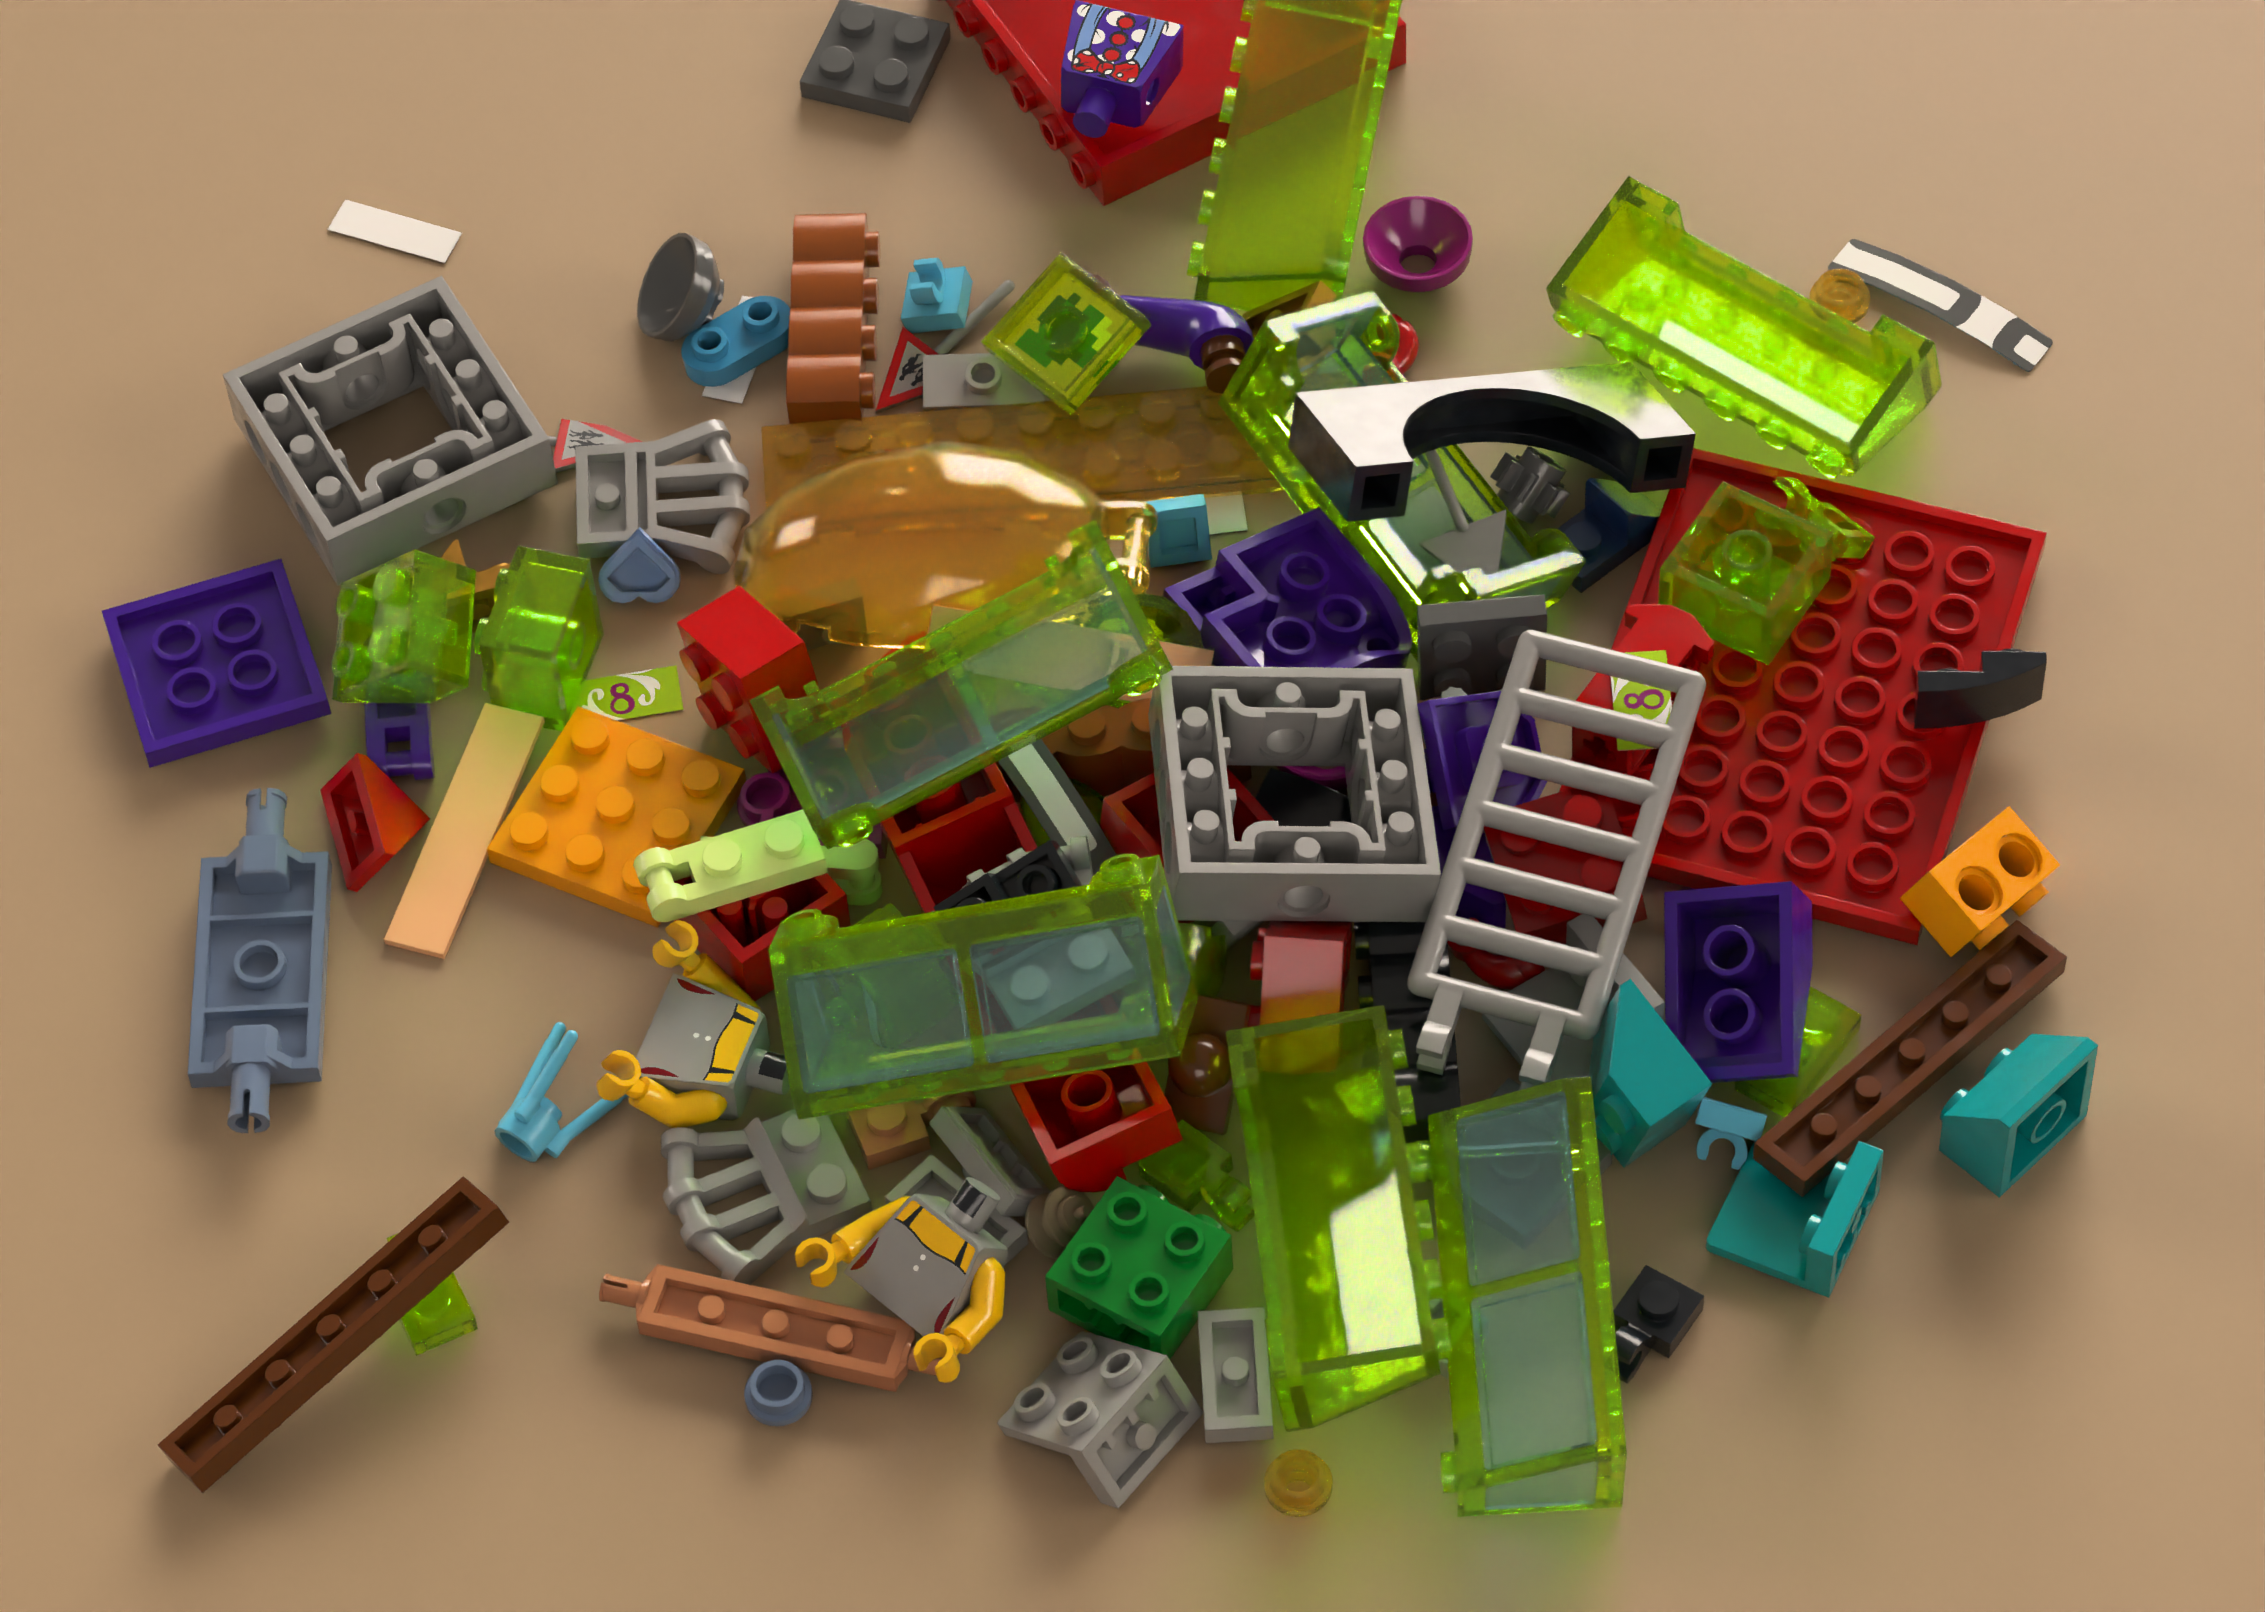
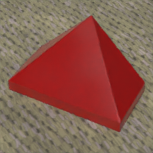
M356 753L320 789L346 887L351 891L358 892L430 820L367 755Z

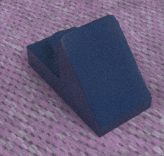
M1589 478L1585 484V508L1539 541V557L1582 593L1650 543L1662 510L1641 492L1629 493L1617 481Z

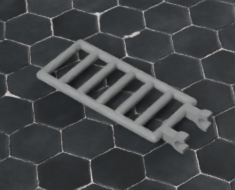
M1537 630L1522 632L1504 681L1440 877L1436 896L1433 899L1407 979V986L1411 993L1433 1000L1427 1021L1422 1028L1416 1045V1053H1419L1417 1069L1442 1075L1462 1008L1536 1027L1519 1073V1081H1522L1519 1096L1545 1103L1564 1035L1581 1040H1590L1597 1035L1706 688V681L1701 673ZM1542 658L1675 692L1677 694L1668 723L1665 724L1529 689L1538 660ZM1521 713L1659 749L1650 780L1511 745ZM1507 770L1642 805L1632 837L1494 802L1493 799L1502 771ZM1484 826L1624 862L1614 895L1474 858ZM1466 883L1606 920L1596 952L1456 916ZM1447 941L1586 977L1587 981L1578 1010L1568 1009L1437 974Z

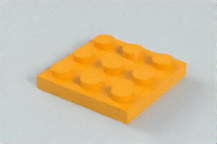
M578 706L487 847L489 861L494 865L658 928L661 922L654 920L646 901L650 890L647 886L642 885L637 877L633 866L635 858L650 848L661 847L672 850L698 842L701 836L714 837L740 795L741 788L746 782L744 768Z

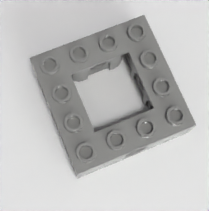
M442 276L223 374L234 420L337 585L343 584L558 484L549 437ZM424 386L452 431L434 437L435 443L392 462L388 458L370 468L366 474L364 482L366 491L360 492L350 476L346 456L341 449H333L324 435V431Z
M1157 665L1148 718L1169 920L1426 922L1433 899L1436 896L1441 870L1413 669ZM1227 765L1344 766L1352 823L1330 821L1329 826H1279L1278 821H1260L1251 824L1245 829L1241 842L1235 841L1232 819L1237 798L1236 789H1229Z

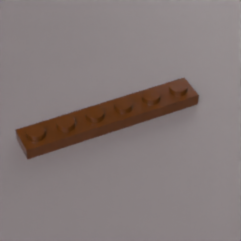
M2016 920L1754 1143L1752 1158L1793 1191L1804 1197L1832 1172L1838 1161L1844 1162L1853 1154L1858 1141L1864 1143L1869 1141L2062 975L2065 970L2067 956Z
M463 1176L158 1444V1447L204 1493L475 1252L481 1249L509 1221L493 1201Z

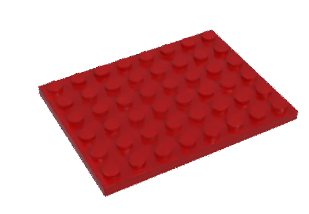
M1693 448L1686 488L1669 489L1625 609L1626 611L1631 604L1673 605L1694 615L1714 642V656L1708 665L1700 662L1697 670L1689 667L1690 670L1697 671L1703 675L1706 681V688L1647 877L1694 889L1792 881L1812 901V919L1918 946L1924 926L1900 900V897L1946 858L1990 720L1962 726L1914 728L1918 671H1936L1943 668H1953L1960 671H1979L1982 651H2001L2013 648L2045 549L2047 532ZM1625 612L1611 650L1616 649L1630 630V628L1625 626ZM1652 749L1632 776L1650 780L1659 749ZM1573 756L1571 757L1572 761L1588 764ZM1561 785L1559 792L1571 789L1572 787ZM1611 798L1623 835L1632 837L1642 805Z

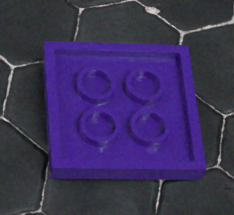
M281 558L102 610L149 768L331 714L328 698Z

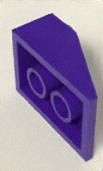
M1792 881L1664 892L1666 1025L1711 1083L1798 1077L1813 967L1812 901Z

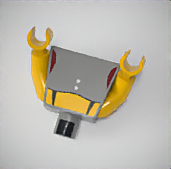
M676 920L665 928L666 933L669 937L675 939L680 947V951L673 949L667 941L660 939L653 945V958L663 967L682 966L684 968L683 976L673 973L636 1058L627 1051L616 1050L601 1062L605 1070L611 1071L615 1075L606 1073L597 1081L596 1088L599 1096L604 1100L614 1101L626 1094L629 1096L630 1105L669 1128H687L713 1122L717 1119L733 1121L741 1117L753 1088L786 1095L793 1082L796 1060L794 1057L769 1051L770 1038L766 1015L762 1013L758 1004L706 953L699 955L695 953L698 946V935L689 923Z
M966 1177L951 1202L939 1196L923 1194L903 1196L863 1215L832 1235L831 1244L825 1239L818 1237L802 1241L795 1252L796 1266L801 1268L813 1259L820 1258L825 1260L826 1263L823 1266L816 1268L810 1273L811 1284L823 1288L829 1286L835 1280L837 1263L843 1261L849 1264L844 1271L847 1276L923 1336L914 1347V1358L919 1371L925 1370L932 1360L943 1357L935 1366L936 1376L940 1382H952L960 1372V1363L957 1355L959 1353L968 1354L994 1328L1003 1316L1005 1271L1003 1268L1008 1258V1249L982 1228L1000 1201V1197L987 1185L970 1177Z

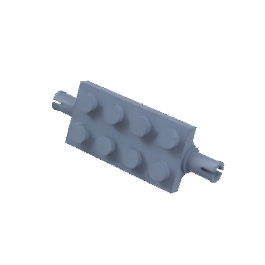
M261 788L253 789L246 795V836L241 838L237 848L227 857L201 858L188 1077L192 1088L231 1086L230 1112L228 1113L227 1125L230 1129L239 1133H248L249 1115L254 1117L255 1133L263 1132L269 1128L270 1084L322 1081L332 863L328 851L303 853L290 846L284 838L287 796L284 792L275 788H267L266 806L261 805Z

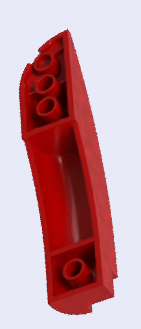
M924 629L892 648L864 676L867 686L857 703L849 704L847 709L844 741L855 774L926 917L931 911H935L933 908L935 905L959 891L967 883V875L979 869L987 873L1008 862L1007 854L1019 848H1022L1025 852L1033 851L1037 848V845L1022 817L1010 788L948 672L922 667L928 635ZM1069 910L1061 914L1064 920L1072 917ZM1042 925L1023 936L1022 939L1026 941L1047 930L1045 925ZM940 947L1053 1174L1061 1184L1079 1192L1107 1191L1117 1176L1127 1181L1123 1170L1124 1167L1183 1140L1172 1108L1112 995L1022 1042L984 978ZM1002 947L990 954L995 957L1007 950L1005 947Z

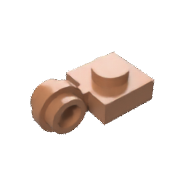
M944 1075L936 1078L926 1086L924 1091L926 1097L923 1102L918 1104L915 1103L908 1084L845 1104L847 1119L868 1170L930 1150V1139L926 1127L930 1126V1121L941 1107L974 1108L976 1096L971 1085L962 1081L957 1075Z

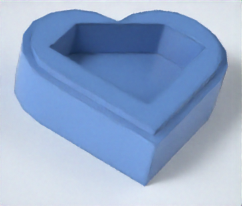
M638 528L604 563L599 572L598 582L605 597L613 602L627 603L637 597H641L647 602L659 603L668 600L676 593L680 587L681 573L675 561L641 528Z

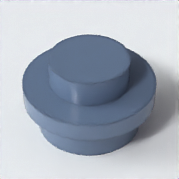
M770 1360L758 1366L749 1377L745 1385L744 1397L749 1413L757 1421L769 1426H785L796 1422L806 1414L812 1402L813 1392L811 1382L801 1368L789 1361Z

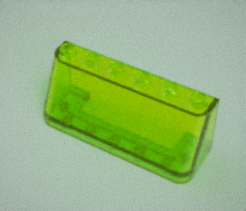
M1244 0L1240 21L1251 23L1248 38L1236 36L1230 71L1241 74L1238 88L1226 86L1219 122L1230 124L1227 139L1215 137L1208 173L1219 175L1216 191L1204 188L1197 223L1208 226L1205 242L1193 240L1186 276L1198 278L1194 300L1213 302L1234 309L1250 311L1321 280L1337 295L1326 318L1329 321L1328 328L1336 329L1402 0Z
M1630 176L1627 177L1546 287L1550 304L1555 310L1553 319L1562 329L1577 337L1587 334L1603 343L1605 350L1620 362L1634 363L1636 361L1652 370L1656 379L1674 392L1683 393L1686 389L1704 399L1705 405L1722 419L1734 421L1735 418H1738L1755 428L1758 436L1769 445L1780 450H1785L1788 446L1803 454L1814 469L1829 478L1835 479L1839 474L1846 477L1854 476L1927 408L1942 387L1935 342L1884 314L1870 332L1685 232L1679 203Z
M1384 1005L1226 1031L1233 1088L1243 1127L1268 1319H1265L1272 1379L1286 1433L1315 1428L1442 1374L1440 1360L1453 1358L1447 1318L1434 1319L1431 1300L1443 1299L1444 1295L1437 1258L1424 1259L1422 1242L1435 1240L1428 1199L1415 1200L1413 1184L1426 1182L1420 1143L1407 1144L1404 1127L1417 1125L1411 1085L1398 1087L1396 1070L1408 1068L1402 1028L1389 1030Z

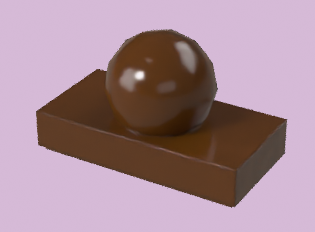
M1190 991L1183 993L1175 1041L1168 1056V1077L1164 1093L1172 1108L1178 1126L1220 1135L1227 1133L1252 1004Z

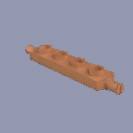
M657 1264L643 1282L606 1273L603 1277L604 1283L601 1282L600 1302H610L636 1308L639 1334L760 1362L785 1360L801 1368L804 1372L897 1392L898 1386L907 1377L910 1370L936 1376L935 1366L943 1358L939 1357L932 1360L925 1370L919 1371L914 1358V1347L916 1345L915 1329L900 1318Z

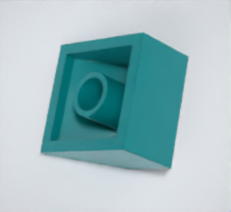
M1631 978L1619 986L1604 1012L1599 1031L1593 1038L1584 1117L1588 1121V1132L1600 1140L1611 1151V1155L1613 1154L1623 1168H1625L1684 1127L1712 1085L1708 1077Z
M2031 1034L2013 1051L2009 1048L2000 1051L1990 1062L1984 1073V1078L1970 1091H1967L1965 1088L1960 1089L1943 1107L1940 1114L1942 1129L1939 1151L2000 1198L2087 1116L2098 1044L2088 1037Z

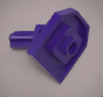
M1501 691L1431 699L1417 704L1426 745L1424 753L1430 793H1436L1443 830L1457 828ZM1521 713L1511 745L1541 752L1535 719L1532 716ZM1503 770L1493 801L1516 806L1539 799L1547 781Z

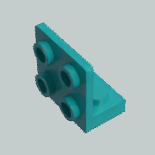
M1858 1141L1848 1164L1838 1161L1826 1178L1804 1197H1801L1752 1158L1753 1143L1746 1162L1743 1163L1707 1236L1706 1249L1713 1254L1829 1298L1878 1196L1884 1150Z

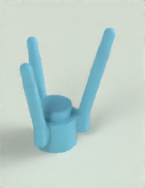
M557 1022L553 1026L512 1106L494 1130L496 1137L506 1148L530 1162H535L544 1151L550 1156L558 1158L572 1139L628 1097L625 1094L620 1099L614 1101L602 1098L560 1130L558 1121L562 1117V1112L544 1095L578 1039V1034L574 1030H569L564 1035L566 1026L562 1022Z

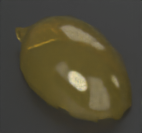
M942 441L856 453L782 494L745 529L733 572V582L735 588L740 585L794 633L801 629L800 624L828 629V640L853 646L925 650L933 604L1057 625L1075 622L1076 627L1083 629L1101 620L1102 597H1138L1148 589L1150 572L1145 564L1149 537L1157 529L1158 514L1155 508L1147 502L1102 501L1071 473L1021 451ZM1110 539L1124 540L1121 558H1110Z

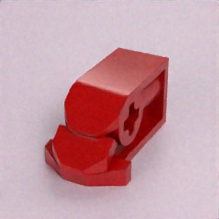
M1631 604L1625 611V626L1630 628V630L1616 647L1615 651L1625 653L1666 650L1668 664L1686 669L1691 667L1697 670L1700 662L1708 665L1714 656V642L1694 615L1673 605ZM1596 673L1576 701L1614 710L1611 677ZM1671 692L1672 707L1677 694L1675 692ZM1572 727V756L1595 767L1632 776L1652 750L1618 751L1617 739L1615 737Z

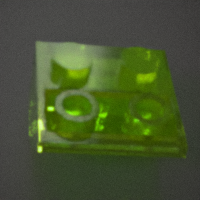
M414 549L342 582L336 601L338 630L336 650L331 664L334 674L332 699L342 703H432L469 686L476 570Z

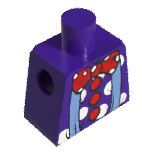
M1076 0L1072 10L1061 68V107L1067 112L1075 113L1073 117L1075 128L1085 136L1098 138L1105 135L1110 122L1133 128L1144 125L1182 69L1183 25Z

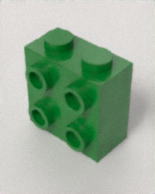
M1117 1176L1045 1275L1048 1309L1095 1335L1167 1355L1171 1359L1197 1322V1311H1204L1233 1270L1232 1236L1213 1218L1204 1214H1196L1194 1216L1170 1204L1168 1199L1155 1188L1143 1184L1135 1186Z

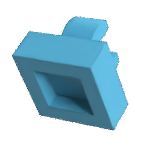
M939 258L914 260L916 272H909L901 314V321L905 328L911 333L965 328L973 283L966 267L944 268Z
M1204 494L1142 502L1147 552L1151 568L1212 560L1207 506Z
M1703 1097L1699 1105L1695 1124L1710 1129L1706 1130L1697 1142L1696 1152L1698 1159L1706 1161L1710 1144L1716 1139L1725 1138L1731 1141L1735 1147L1731 1168L1741 1169L1743 1163L1746 1162L1748 1154L1744 1138L1754 1141L1761 1138L1767 1115Z

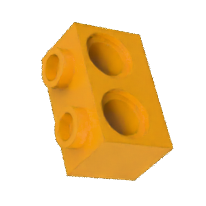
M2008 806L1926 873L1900 897V900L1950 957L1954 956L1970 941L1980 951L2009 926L2002 917L2006 911L2012 908L2020 917L2049 893L2041 882L2057 869L2060 864L2011 807Z

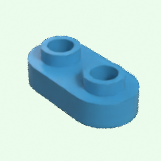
M773 296L753 297L690 333L684 340L681 348L682 359L688 377L693 382L702 386H721L788 348L789 306L783 300Z

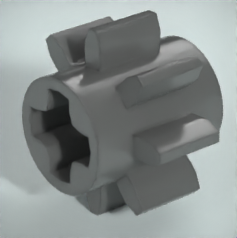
M1529 446L1522 456L1516 455L1514 457L1505 452L1490 476L1497 481L1495 485L1500 488L1494 500L1506 511L1530 524L1534 523L1539 514L1544 516L1546 513L1555 518L1571 494L1564 489L1565 485L1560 482L1567 471L1546 454Z

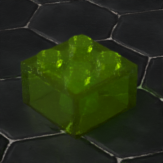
M1722 481L1660 567L1658 605H1673L1694 615L1711 639L1769 666L1830 579L1834 532Z
M518 545L509 569L502 568L497 576L494 588L495 604L489 618H481L476 628L474 652L477 655H481L484 669L482 688L484 691L489 692L491 704L542 716L545 720L542 728L562 732L572 716L604 635L590 559Z

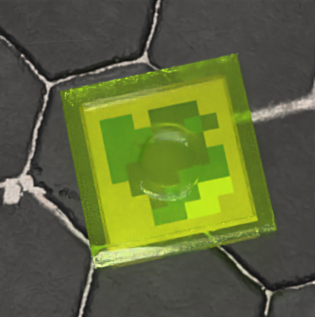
M1060 252L984 337L981 343L990 354L1068 414L1072 415L1151 327V323L1139 310Z

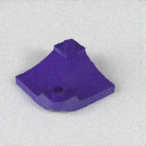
M1320 507L1219 550L1215 567L1164 589L1157 618L1159 625L1175 644L1214 650L1212 664L1215 666L1405 668L1412 647L1408 621L1394 595L1380 576Z

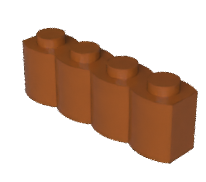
M866 213L804 214L794 216L791 308L786 376V404L790 429L863 428L864 409H875L874 372H866V361H877L876 325H867L868 314H878L879 288L878 279L869 278V268L880 267L881 252L879 231H868Z
M1151 698L1136 700L1120 708L1104 704H1080L1065 708L1055 714L1037 709H1021L1006 712L991 719L992 744L1030 725L1064 770L1081 798L1111 795L1154 773L1148 718ZM993 755L1000 772L1013 794L1015 802L1027 803ZM1227 765L1228 769L1241 783L1252 778L1251 765Z

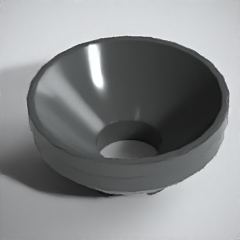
M678 233L664 242L656 252L644 275L637 303L638 323L644 334L654 339L673 342L712 321L714 312L723 298L724 280L720 279L715 257L708 244L690 234Z

